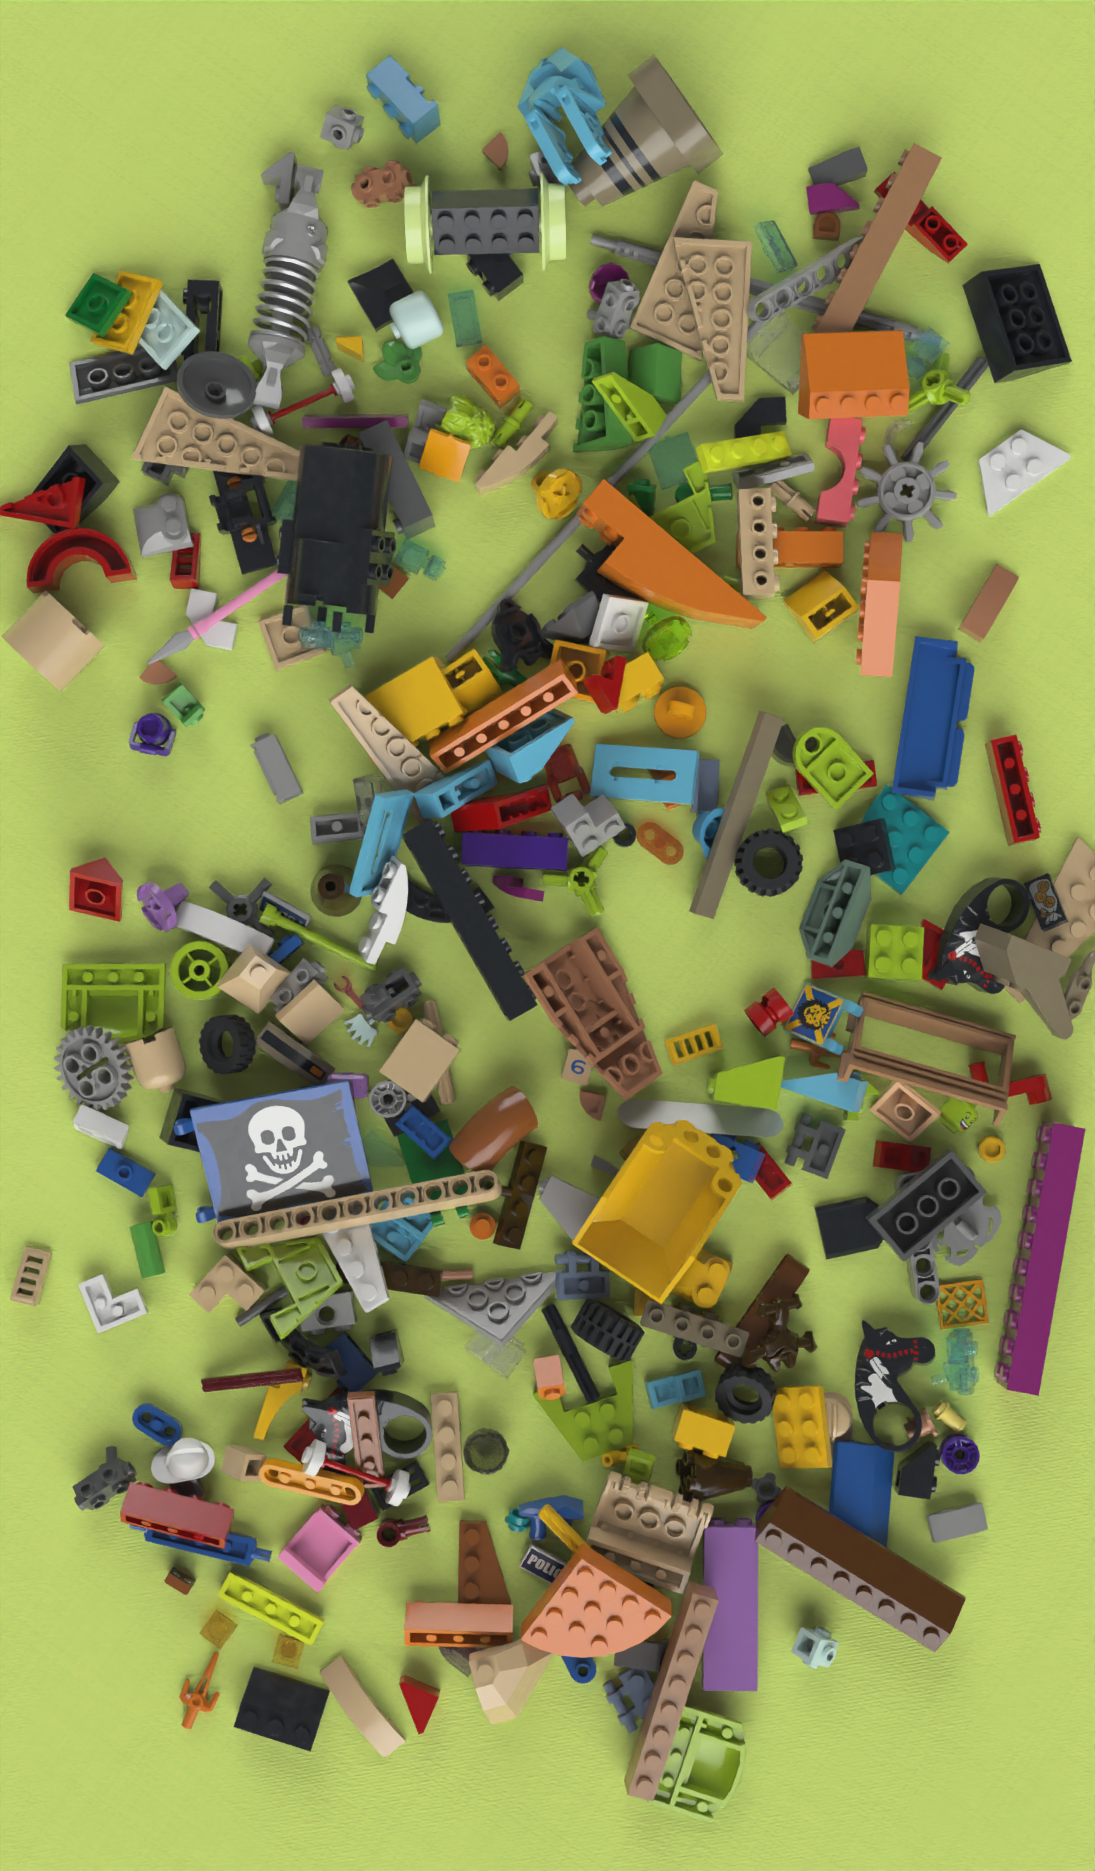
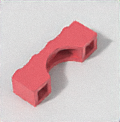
M830 418L828 421L825 447L831 450L840 460L842 478L835 487L820 493L814 524L846 528L849 520L853 521L855 505L851 504L852 495H857L859 479H855L856 469H860L862 463V453H858L859 443H864L866 428H862L863 419Z

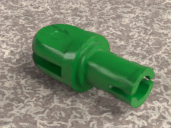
M689 482L679 485L675 491L677 503L694 495ZM731 483L710 486L712 501L733 499Z
M493 649L488 650V654L500 664L501 654ZM483 656L482 660L486 666L499 677L497 679L498 682H508L515 688L527 680L524 675L516 670L517 666L511 672H504L490 658Z

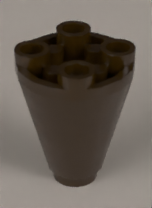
M695 1448L692 1450L685 1449L682 1459H677L676 1474L680 1475L681 1484L678 1493L682 1494L683 1500L689 1503L693 1498L702 1501L740 1491L752 1485V1468L750 1465H745L740 1461L719 1456L718 1459L711 1458L702 1454V1450Z

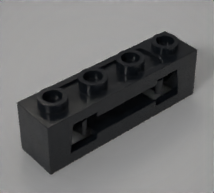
M188 279V286L183 289V304H187L185 315L199 329L200 318L197 314V303H199L198 309L200 314H207L205 352H220L223 288L220 281ZM199 333L180 353L181 356H184V361L198 353Z

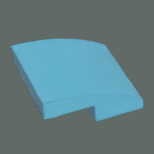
M407 1197L404 1205H410L414 1200ZM386 1201L380 1210L386 1209L389 1201ZM430 1213L371 1224L374 1241L404 1264L407 1263L433 1227Z

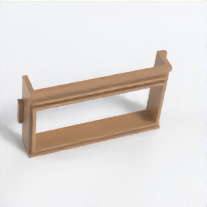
M862 991L857 1005L864 1008L861 1016L856 1017L850 1013L848 1014L846 1031L851 1033L847 1053L843 1052L841 1054L836 1080L847 1083L852 1070H860L994 1109L993 1125H999L1008 1106L1010 1073L1016 1035ZM865 1016L1001 1055L998 1085H992L861 1047L860 1041Z

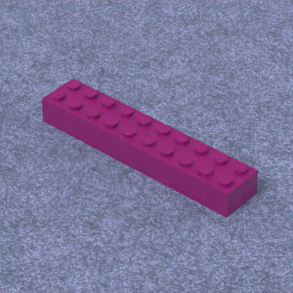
M1042 1121V1126L1037 1128L1036 1141L1039 1142L1038 1150L1033 1153L1031 1167L1034 1168L1033 1178H1029L1026 1189L1027 1194H1030L1028 1205H1024L1022 1211V1220H1025L1023 1231L1020 1230L1017 1239V1246H1020L1019 1257H1015L1013 1262V1272L1016 1273L1014 1283L1010 1284L1008 1290V1299H1011L1009 1310L1006 1309L1004 1313L1005 1336H1001L999 1341V1351L1002 1354L1000 1362L996 1363L994 1369V1377L997 1378V1383L1006 1390L1039 1396L1085 1128Z

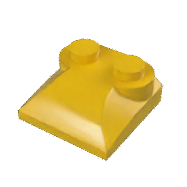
M702 1248L671 1293L701 1308L712 1311L729 1277L733 1262Z

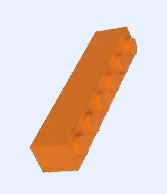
M562 659L556 661L469 715L463 722L448 728L439 736L429 740L430 757L446 775L578 694L575 677Z

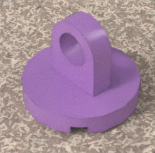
M146 882L137 889V900H142L144 904L142 912L147 920L160 931L164 929V932H168L177 925V915L174 907L186 899L189 891L182 883H178L163 891L153 882Z

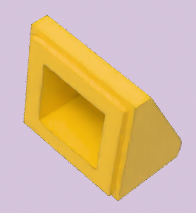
M340 336L336 338L338 350L364 362L362 336Z

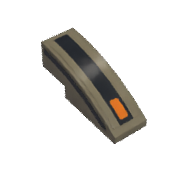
M272 1021L266 1024L255 1039L256 1045L313 1086L325 1084L328 1075L336 1069Z

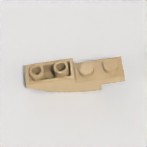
M550 411L545 417L541 415L532 426L533 432L528 437L524 435L516 445L517 451L509 445L504 450L499 449L491 460L493 464L489 469H483L475 479L476 492L484 494L504 487L520 478L540 462L549 452V444L545 439L558 425V417Z

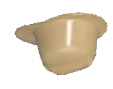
M828 1392L824 1393L831 1456H833L835 1441L851 1440L853 1413L850 1403L844 1396L839 1393Z

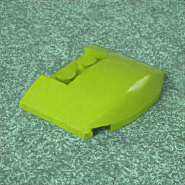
M62 964L61 1028L65 1031L68 1029L73 1031L81 1026L86 1028L89 1025H93L94 1029L101 1026L103 1034L111 1031V1039L114 1040L119 1037V1043L141 1040L156 1031L164 1029L166 964Z
M685 1704L654 1801L647 1800V1803L702 1821L710 1822L713 1820L714 1817L711 1814L721 1807L725 1808L734 1795L742 1776L746 1752L742 1722Z

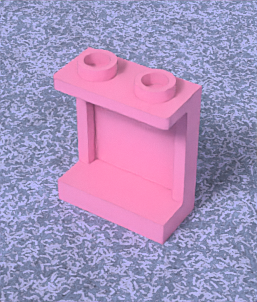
M323 1503L277 1557L317 1593L362 1540V1537L359 1536L361 1532L358 1529L353 1530L350 1522L346 1524L339 1518L341 1515L331 1505L326 1507Z

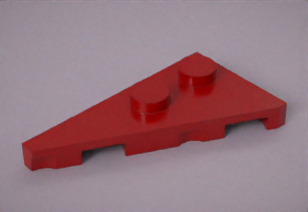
M75 477L70 482L62 485L56 484L46 491L41 490L25 496L23 500L4 504L0 507V516L68 528H79L86 478Z

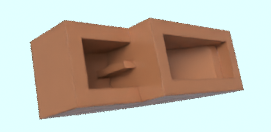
M996 564L958 630L981 642L996 620L1019 577Z

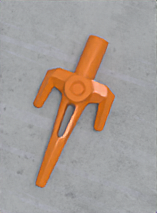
M832 1033L830 1038H835L836 1034ZM791 1039L790 1049L810 1053L809 1062L811 1066L830 1069V1065L819 1062V1058L821 1056L841 1058V1055L827 1053L826 1049L811 1042Z
M214 1652L200 1682L192 1694L187 1693L190 1680H185L179 1696L182 1703L189 1705L181 1724L184 1728H192L199 1710L203 1712L213 1711L218 1700L219 1692H215L210 1702L205 1699L219 1656L218 1652ZM205 1677H207L203 1692H199Z

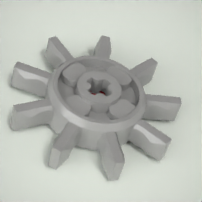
M918 441L912 449L910 462L899 463L894 449L890 444L885 445L883 453L888 461L889 469L883 474H879L867 467H862L860 470V474L865 479L877 483L876 495L863 497L856 502L857 508H866L879 504L884 512L883 517L876 523L873 532L885 530L891 519L902 521L905 543L912 542L914 536L912 522L920 516L924 517L931 527L936 530L940 529L943 524L931 512L930 507L934 499L943 501L955 500L957 493L950 490H936L933 478L943 473L950 465L947 460L940 462L931 470H927L919 465L924 443ZM902 485L905 488L910 487L912 489V492L909 493L910 498L906 495H900V492L903 490Z

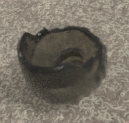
M481 1428L467 1437L463 1448L465 1463L472 1471L482 1475H490L503 1468V1465L507 1462L510 1449L501 1433L491 1428Z

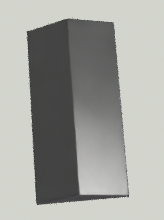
M142 346L136 347L133 355L118 351L69 363L76 405L176 382L178 375L176 359L165 370L159 366Z

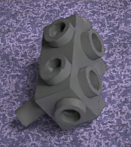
M404 967L396 969L387 975V979L379 984H373L365 990L364 994L360 996L365 1004L361 1008L369 1020L374 1018L378 1023L381 1021L387 1023L397 1016V1010L403 1006L406 1008L412 1007L419 1001L418 996L422 993L418 987L422 983L414 972L409 974ZM408 987L406 990L401 992L402 988Z
M106 1447V1463L101 1464L98 1470L72 1486L76 1494L74 1497L75 1503L82 1511L86 1508L94 1510L103 1507L112 1497L127 1491L130 1482L134 1483L137 1481L135 1478L137 1472L134 1466L129 1461L125 1462L117 1457V1447Z

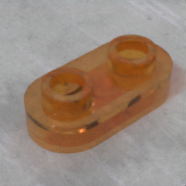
M647 822L639 827L636 834L639 845L663 864L675 865L682 859L684 854L682 844L659 825ZM646 831H653L655 838L652 840L646 839ZM667 847H673L676 852L674 856H668L666 854Z

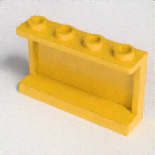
M432 656L364 696L416 748L419 747V741L424 738L431 740L441 734L440 729L447 725L450 728L464 721L463 716L468 714L467 709L461 706L441 669L444 665L439 657Z

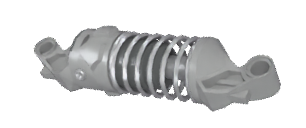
M297 164L293 188L297 190L296 196L289 207L275 213L271 217L270 231H267L265 234L262 254L264 255L263 262L266 268L262 272L266 278L259 282L265 291L257 294L260 301L265 304H259L255 307L256 311L263 316H257L252 319L255 325L261 329L252 330L248 339L249 348L261 361L264 370L261 381L256 383V396L253 404L279 410L283 392L280 374L284 368L305 357L306 346L304 342L308 340V337L304 331L310 328V323L307 319L313 315L310 306L315 303L312 294L317 291V287L314 282L319 279L328 251V246L325 244L328 227L318 216L315 193L319 194L324 170ZM262 309H269V310L272 311L273 313L264 311V310H262ZM305 310L307 311L306 315H301ZM259 321H265V322H271V323H270V325H267V324L261 323V322H259ZM292 321H303L305 326L300 328L292 324ZM290 333H300L303 338L299 340L291 336Z

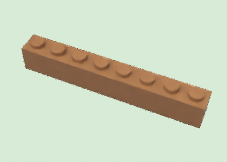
M915 143L910 151L904 150L898 162L902 166L898 175L892 173L885 187L889 189L885 198L880 196L873 209L877 213L873 222L868 220L864 226L861 235L865 238L861 245L855 244L848 257L852 260L849 268L843 267L836 280L840 284L836 293L833 291L829 293L824 303V306L828 307L824 316L818 315L811 328L815 333L852 331L942 157Z
M688 1581L624 1778L627 1795L654 1801L719 1602L714 1587Z

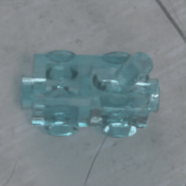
M311 622V627L299 628L298 637L301 648H331L332 655L341 656L345 669L355 666L350 651L360 649V643L363 641L362 628L351 627V622H342L341 633L331 632L332 627H327V622Z
M957 1328L946 1338L948 1362L943 1363L944 1372L932 1376L931 1381L934 1387L949 1381L950 1391H957L959 1395H971L974 1393L975 1383L979 1382V1368L974 1367V1356H977L978 1345L977 1341L973 1340V1334L970 1332V1329Z

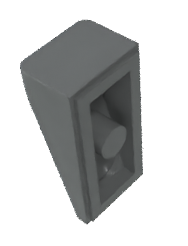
M856 147L808 168L813 185L834 183L836 186H840L866 177L868 169L860 147Z

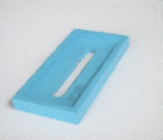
M596 744L590 796L599 797L604 794L606 798L694 805L700 752L695 750ZM613 767L668 770L674 771L676 777L671 781L614 777L611 775V769Z
M405 789L375 794L349 894L355 897L372 894L374 888L380 883L385 864L390 861L392 855L397 857L414 796L413 792Z

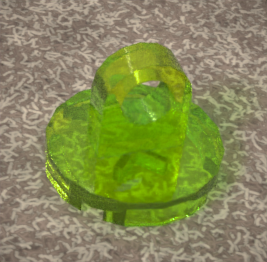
M653 611L644 617L651 626V629L643 639L642 649L644 653L649 652L654 662H658L657 660L660 659L664 661L671 660L687 647L689 643L687 639L689 635L692 636V630L684 618L671 616L660 621Z

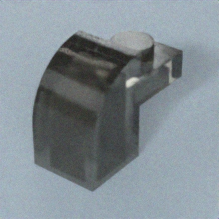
M788 723L781 726L771 757L784 766L795 767L792 752L796 739ZM809 737L805 742V748L808 752L813 751L817 746V741L814 737Z

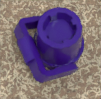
M150 713L144 715L138 722H134L129 738V747L131 750L140 751V753L168 756L173 747L176 730L172 729L170 721L161 714ZM137 733L142 743L135 742Z

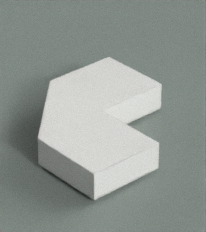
M191 588L186 615L192 624L215 612L218 598L217 593ZM219 621L200 636L207 646L233 651L238 625Z

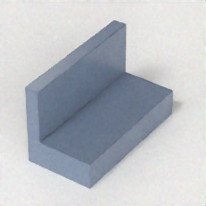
M699 757L694 805H691L690 812L697 813L700 810L712 811L717 808L719 760H705Z

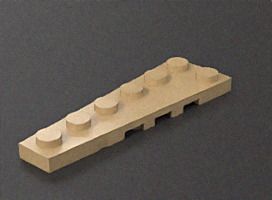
M351 684L329 699L330 703L395 791L406 789L416 793L429 784L446 777ZM413 796L410 811L419 824H422L429 818H422Z

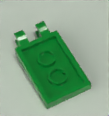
M448 1119L434 1123L452 1140L454 1139ZM407 1134L397 1135L412 1184L465 1174L462 1163L453 1156L449 1145L434 1160ZM460 1186L456 1194H465L468 1186ZM434 1191L430 1196V1200L438 1199L442 1191ZM467 1205L455 1207L459 1218L470 1215ZM441 1210L429 1212L433 1226L445 1224Z

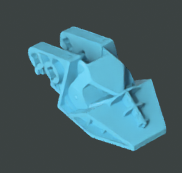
M561 47L548 58L542 59L539 65L530 72L517 107L523 114L557 179L564 185H571L572 183H579L582 179L580 173L570 164L573 155L566 148L564 142L566 140L565 132L549 120V117L554 122L561 120L562 113L558 111V107L562 105L585 150L594 161L602 165L607 161L606 158L612 152L601 137L604 135V131L596 112L603 108L606 102L592 67Z

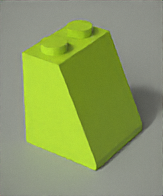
M773 1056L715 1072L713 1078H708L706 1093L710 1094L711 1100L777 1110L785 1057Z

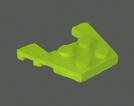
M700 461L682 469L694 495L649 517L691 553L717 541L708 472L703 473ZM635 493L626 497L643 512Z
M320 1237L285 1241L284 1244L270 1245L266 1243L259 1244V1247L246 1248V1246L236 1248V1254L246 1272L272 1262L294 1305L270 1315V1320L280 1340L292 1332L343 1284Z
M631 1359L608 1366L617 1393L593 1402L564 1410L560 1397L555 1400L540 1399L538 1390L533 1392L534 1398L582 1462L633 1445V1368Z

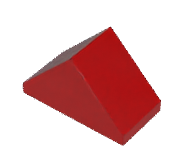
M404 1675L401 1676L399 1685L419 1735L425 1731L438 1701L440 1690Z

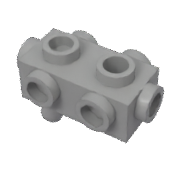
M621 279L620 281L608 282L599 309H589L587 311V318L594 320L592 330L600 337L623 338L626 330L630 328L632 311L640 301V290L635 287L632 281Z
M303 959L269 998L276 1005L274 1010L277 1013L281 1011L314 979L323 987L324 981L328 978L325 975L327 969L316 960L312 963Z

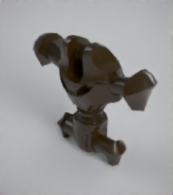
M793 1293L792 1298L789 1299L776 1297L769 1304L765 1305L763 1302L758 1303L755 1313L760 1319L769 1315L768 1321L771 1324L759 1341L758 1348L751 1351L745 1347L740 1359L741 1365L745 1368L753 1369L757 1365L756 1360L762 1358L774 1372H778L781 1369V1361H783L787 1368L795 1366L798 1348H804L809 1353L817 1349L818 1346L815 1343L812 1331H806L803 1337H799L797 1333L787 1328V1324L790 1321L789 1310L794 1308L798 1310L802 1307L799 1294Z

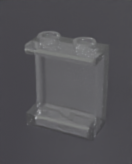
M783 311L770 319L749 341L746 354L751 361L793 395L799 389L801 335L803 332L790 322L788 314Z

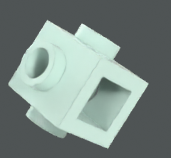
M816 1626V1629L801 1627L791 1652L803 1659L802 1662L809 1667L815 1669L818 1666L830 1667L831 1662L836 1656L839 1642L830 1637V1631L822 1627Z

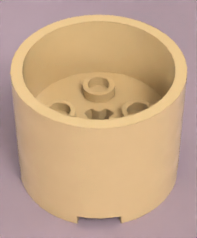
M46 590L2 635V638L61 692L105 647L96 636Z

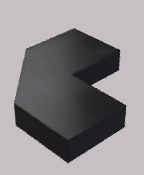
M785 397L759 398L735 424L734 438L761 435V426L786 425Z

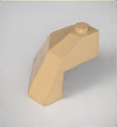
M522 1640L470 1653L469 1665L482 1709L491 1725L515 1719L519 1716L553 1653L537 1649Z

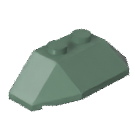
M844 860L839 866L818 879L799 928L808 959L832 967L853 948L871 901L870 867Z

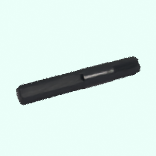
M552 1303L542 1308V1313L586 1401L590 1403L597 1400L600 1394L555 1304Z

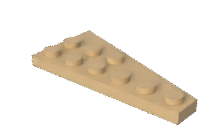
M693 180L629 329L701 361L702 346L673 244V237L713 239L718 191Z
M673 237V244L716 401L743 402L752 242Z
M165 387L133 453L132 460L297 481L300 451L232 418L217 419L204 416L190 408L178 392Z

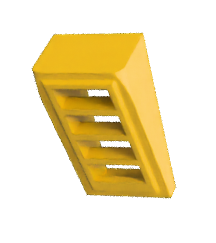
M715 1023L664 1040L672 1065L723 1049ZM709 1031L714 1046H708L705 1032ZM699 1035L703 1050H698L694 1036ZM689 1038L693 1053L688 1054L684 1039ZM675 1042H679L683 1057L678 1058L674 1046Z

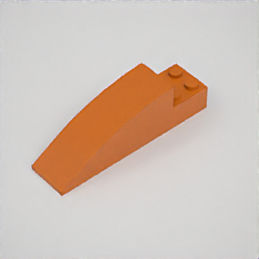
M605 479L600 482L577 511L578 519L585 527L595 529L600 534L599 538L605 544L616 547L597 572L625 591L664 610L694 620L753 629L767 618Z

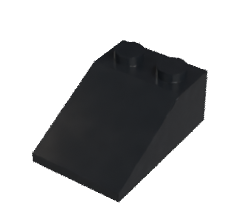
M86 444L68 445L33 491V493L41 490L46 491L51 486L56 484L62 485L72 481V478L75 477L86 478L79 524L108 498L120 482ZM45 524L54 534L73 529Z
M174 1088L159 1138L167 1145L200 1152L195 1130L183 1135H176L174 1131L175 1122L178 1119L191 1118V1108L224 1103L225 1101Z

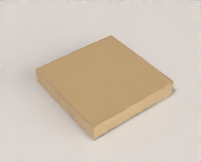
M300 605L293 608L291 626L282 625L283 612L258 621L276 671L326 653L308 605Z
M314 979L275 1016L307 1046L345 1009Z

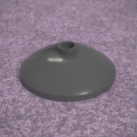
M207 351L194 354L182 363L177 375V389L183 401L196 412L211 418L227 419L239 416L251 407L256 396V381L250 369L237 358L221 352Z

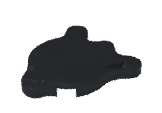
M504 598L498 603L497 613L491 626L493 640L501 653L500 667L504 672L514 670L519 658L527 666L535 664L539 657L551 659L554 647L552 643L540 635L541 626L537 618L532 613L528 615L519 610L522 607L516 605L509 598Z

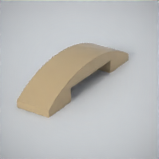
M342 1655L320 1670L324 1681L348 1717L384 1758L406 1742L405 1737L392 1720L386 1718L357 1680V1674Z

